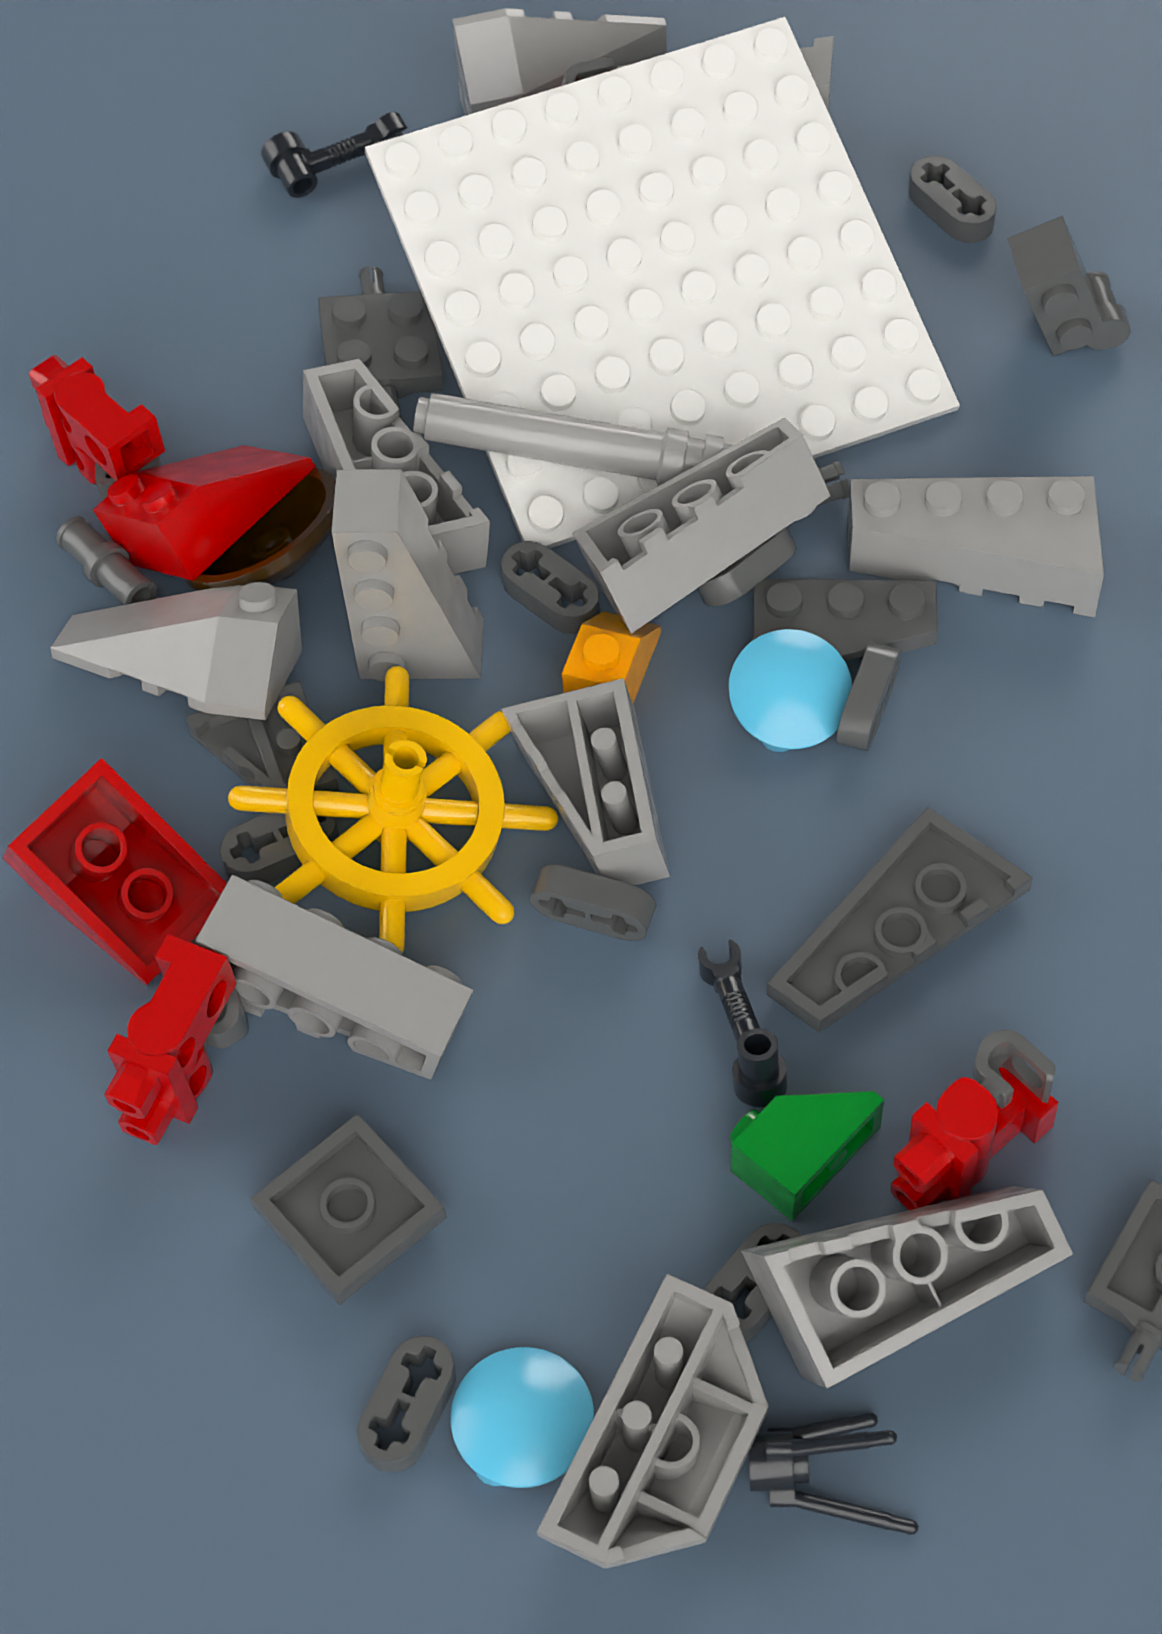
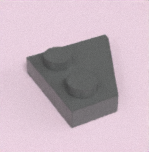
M297 681L284 685L266 720L209 714L201 711L187 715L186 720L191 736L249 786L287 788L292 766L307 741L280 716L277 706L279 701L287 695L297 697L309 709L310 706L301 682ZM332 765L323 773L314 790L339 792Z

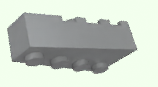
M402 469L337 470L331 533L359 678L385 682V675L388 669L392 666H401L408 671L410 679H481L484 618L478 607H471L467 600L468 589L460 575L454 576L447 564L448 553L441 540H434L429 532V519Z
M1017 1186L996 1189L741 1250L802 1379L827 1389L1073 1255L1042 1189Z

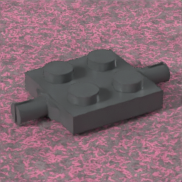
M368 266L359 273L362 294L318 297L325 366L360 359L398 407V398L418 392L442 391L443 374L436 327L421 291L385 293L382 270L373 266V283H371Z
M1150 1180L1084 1300V1303L1122 1323L1132 1333L1119 1359L1114 1363V1368L1124 1376L1135 1355L1139 1354L1128 1378L1135 1382L1143 1380L1144 1373L1158 1348L1162 1350V1185L1153 1180Z

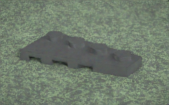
M927 807L767 983V996L814 1030L821 1032L1030 891L1033 877Z

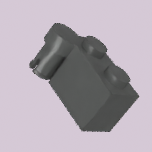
M1063 216L1007 238L1023 291L1053 356L1069 350L1079 349L1086 345L1095 350L1111 349L1119 346L1129 337L1131 329L1125 309L1116 303L1108 275L1101 271L1086 272Z

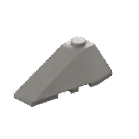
M504 8L452 19L460 100L465 116L560 87L566 70L577 63L609 57L615 61L617 66H622L667 53V25L664 18L605 14L597 19V21L573 20L570 12L553 11L551 18L525 17L523 9ZM593 74V75H590V76H588V77H586V78H589V77H592V76H595V75H598V74Z
M254 582L244 586L209 588L74 614L51 646V655L53 659L106 678L119 677L125 674L141 680L142 691L156 696H160L166 690L184 695L188 699V706L204 713L266 720L303 651L297 589L273 587L268 583Z

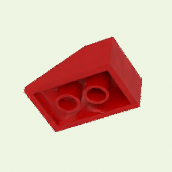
M242 445L125 475L107 490L108 496L93 509V512L113 542L119 543L128 552L129 562L134 566L194 581L316 466L310 457Z
M102 758L7 846L2 858L52 908L145 986L161 972L155 955L167 934L191 942L201 932L227 885V882Z

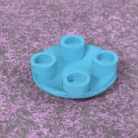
M782 629L757 637L740 652L733 664L728 679L729 699L733 712L740 724L748 733L761 741L767 749L774 752L804 749L825 741L838 730L841 716L852 688V679L844 659L827 641L806 631Z
M530 1347L502 1350L481 1360L461 1381L454 1395L451 1407L452 1435L456 1447L465 1462L484 1483L491 1486L513 1488L540 1486L565 1474L594 1419L591 1394L578 1371L556 1354Z

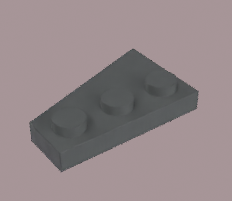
M763 579L754 586L753 640L763 634L776 630H802L827 641L839 652L844 661L856 658L863 659L870 641L902 649V653L935 645L938 633L936 580Z

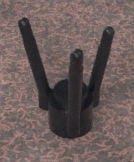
M867 1413L852 1417L847 1416L793 1428H768V1432L757 1433L748 1452L750 1490L769 1491L770 1507H797L910 1535L915 1534L919 1529L918 1523L911 1519L795 1490V1483H809V1455L869 1449L870 1447L894 1444L897 1441V1435L892 1430L852 1433V1431L876 1426L878 1418L875 1414Z

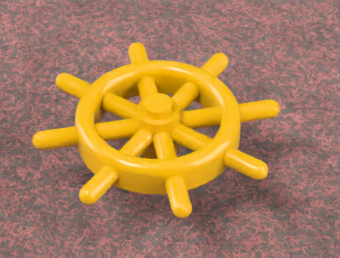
M392 666L385 675L384 706L358 709L346 713L327 724L321 721L297 697L290 695L283 697L277 706L280 716L307 741L292 766L288 787L235 786L228 794V802L233 809L239 811L285 814L287 832L302 866L274 887L282 894L283 899L296 904L321 884L334 895L352 904L379 911V938L394 944L403 953L405 948V912L420 911L438 906L457 897L462 892L495 923H509L515 914L512 903L482 875L493 857L501 829L549 831L558 824V815L552 807L504 803L501 780L493 762L486 753L487 750L511 731L502 711L491 715L468 734L453 722L439 715L409 707L410 678L408 671L401 666ZM383 745V769L376 773L354 751L369 746ZM426 753L437 758L424 768L427 762ZM332 765L360 793L318 791L314 789L323 773ZM457 775L465 785L472 801L429 797ZM317 816L355 818L360 820L331 842L323 832ZM430 824L475 826V829L467 843L458 852ZM375 840L381 843L380 871L363 866L352 860V858ZM407 842H412L436 867L419 872L406 873Z

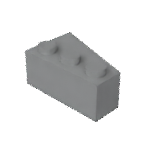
M624 678L502 708L501 710L519 750L596 874L631 885L670 877L638 717Z

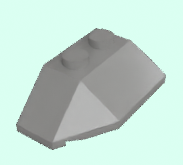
M666 1274L537 1530L538 1537L604 1569L706 1543L768 1412V1405L741 1332L733 1303Z

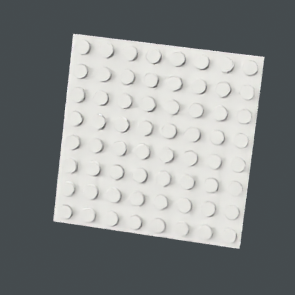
M786 17L365 147V154L463 397L466 399L665 433L668 428L689 431L688 437L705 440L706 434L724 437L725 444L731 445L737 444L785 417L803 434L814 459L954 412L960 406ZM486 451L522 542H538L549 549L575 540L573 532L658 486L656 480Z

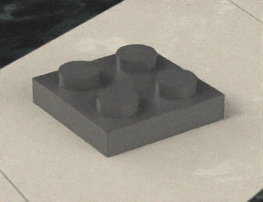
M358 1113L250 1198L254 1210L339 1306L447 1218L444 1206Z

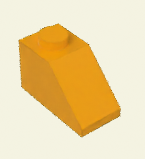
M606 611L582 623L562 671L563 693L624 678L632 703H634L660 637L661 626L646 623L631 634L619 615Z

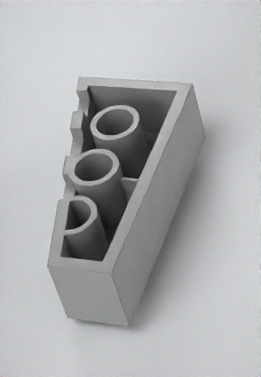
M355 359L303 370V419L323 469L329 472L335 480L337 470L402 469L429 519V532L434 540H441L448 553L447 564L452 573L457 574L486 567L490 531L489 519L479 507L475 509L471 507L462 495L461 484L450 471H442L430 456L428 443L420 433L410 431L399 417V407L362 361Z
M784 417L572 534L601 591L632 634L794 521L808 516L815 510L817 505L830 497V493L803 434Z
M1094 476L850 479L847 517L849 571L894 580H938L955 584L959 587V592L982 596L983 589L1020 596L1019 603L1043 608L1044 601L1074 606L1073 614L1095 617L1104 578Z
M234 875L230 877L195 942V945L228 958L237 982L235 989L246 1012L262 1017L265 1009L273 1008L287 1013L289 1018L296 1024L297 1031L319 1039L321 1037H333L336 1032L349 1036L347 1043L354 1052L429 1080L432 1079L473 992V989L462 984L457 975L443 967L434 965L425 967L402 956V952L387 940L378 937L366 939L343 928L342 923L326 911L316 908L303 909L283 899L282 894L277 889L263 881L249 880L247 882Z

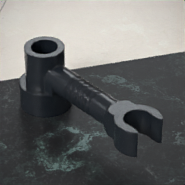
M390 112L381 116L375 123L368 125L365 132L313 152L309 148L306 149L297 133L291 131L281 132L271 137L264 144L261 156L270 173L274 177L281 179L288 194L293 198H301L307 196L316 188L318 179L315 174L328 170L332 166L336 167L337 164L341 165L346 163V161L366 155V146L402 136V131L406 130L407 126L398 112Z
M729 939L730 960L723 964H715L708 960L704 948L700 947L698 952L700 976L704 982L713 986L715 992L719 994L737 1041L738 1057L732 1068L735 1094L739 1100L749 1106L766 1107L776 1096L785 1095L787 1091V1070L784 1059L779 1055L776 1036L772 1032L760 1028L741 979V950L737 943Z

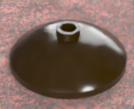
M315 467L194 581L185 579L187 584L196 590L236 585L244 586L254 582H264L272 585L292 576L312 558L332 531L336 484L334 477L326 470Z

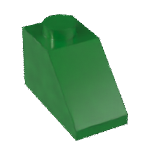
M875 1091L776 1096L761 1112H758L756 1109L750 1110L734 1127L729 1138L731 1142L730 1171L793 1222L881 1128L884 1099Z

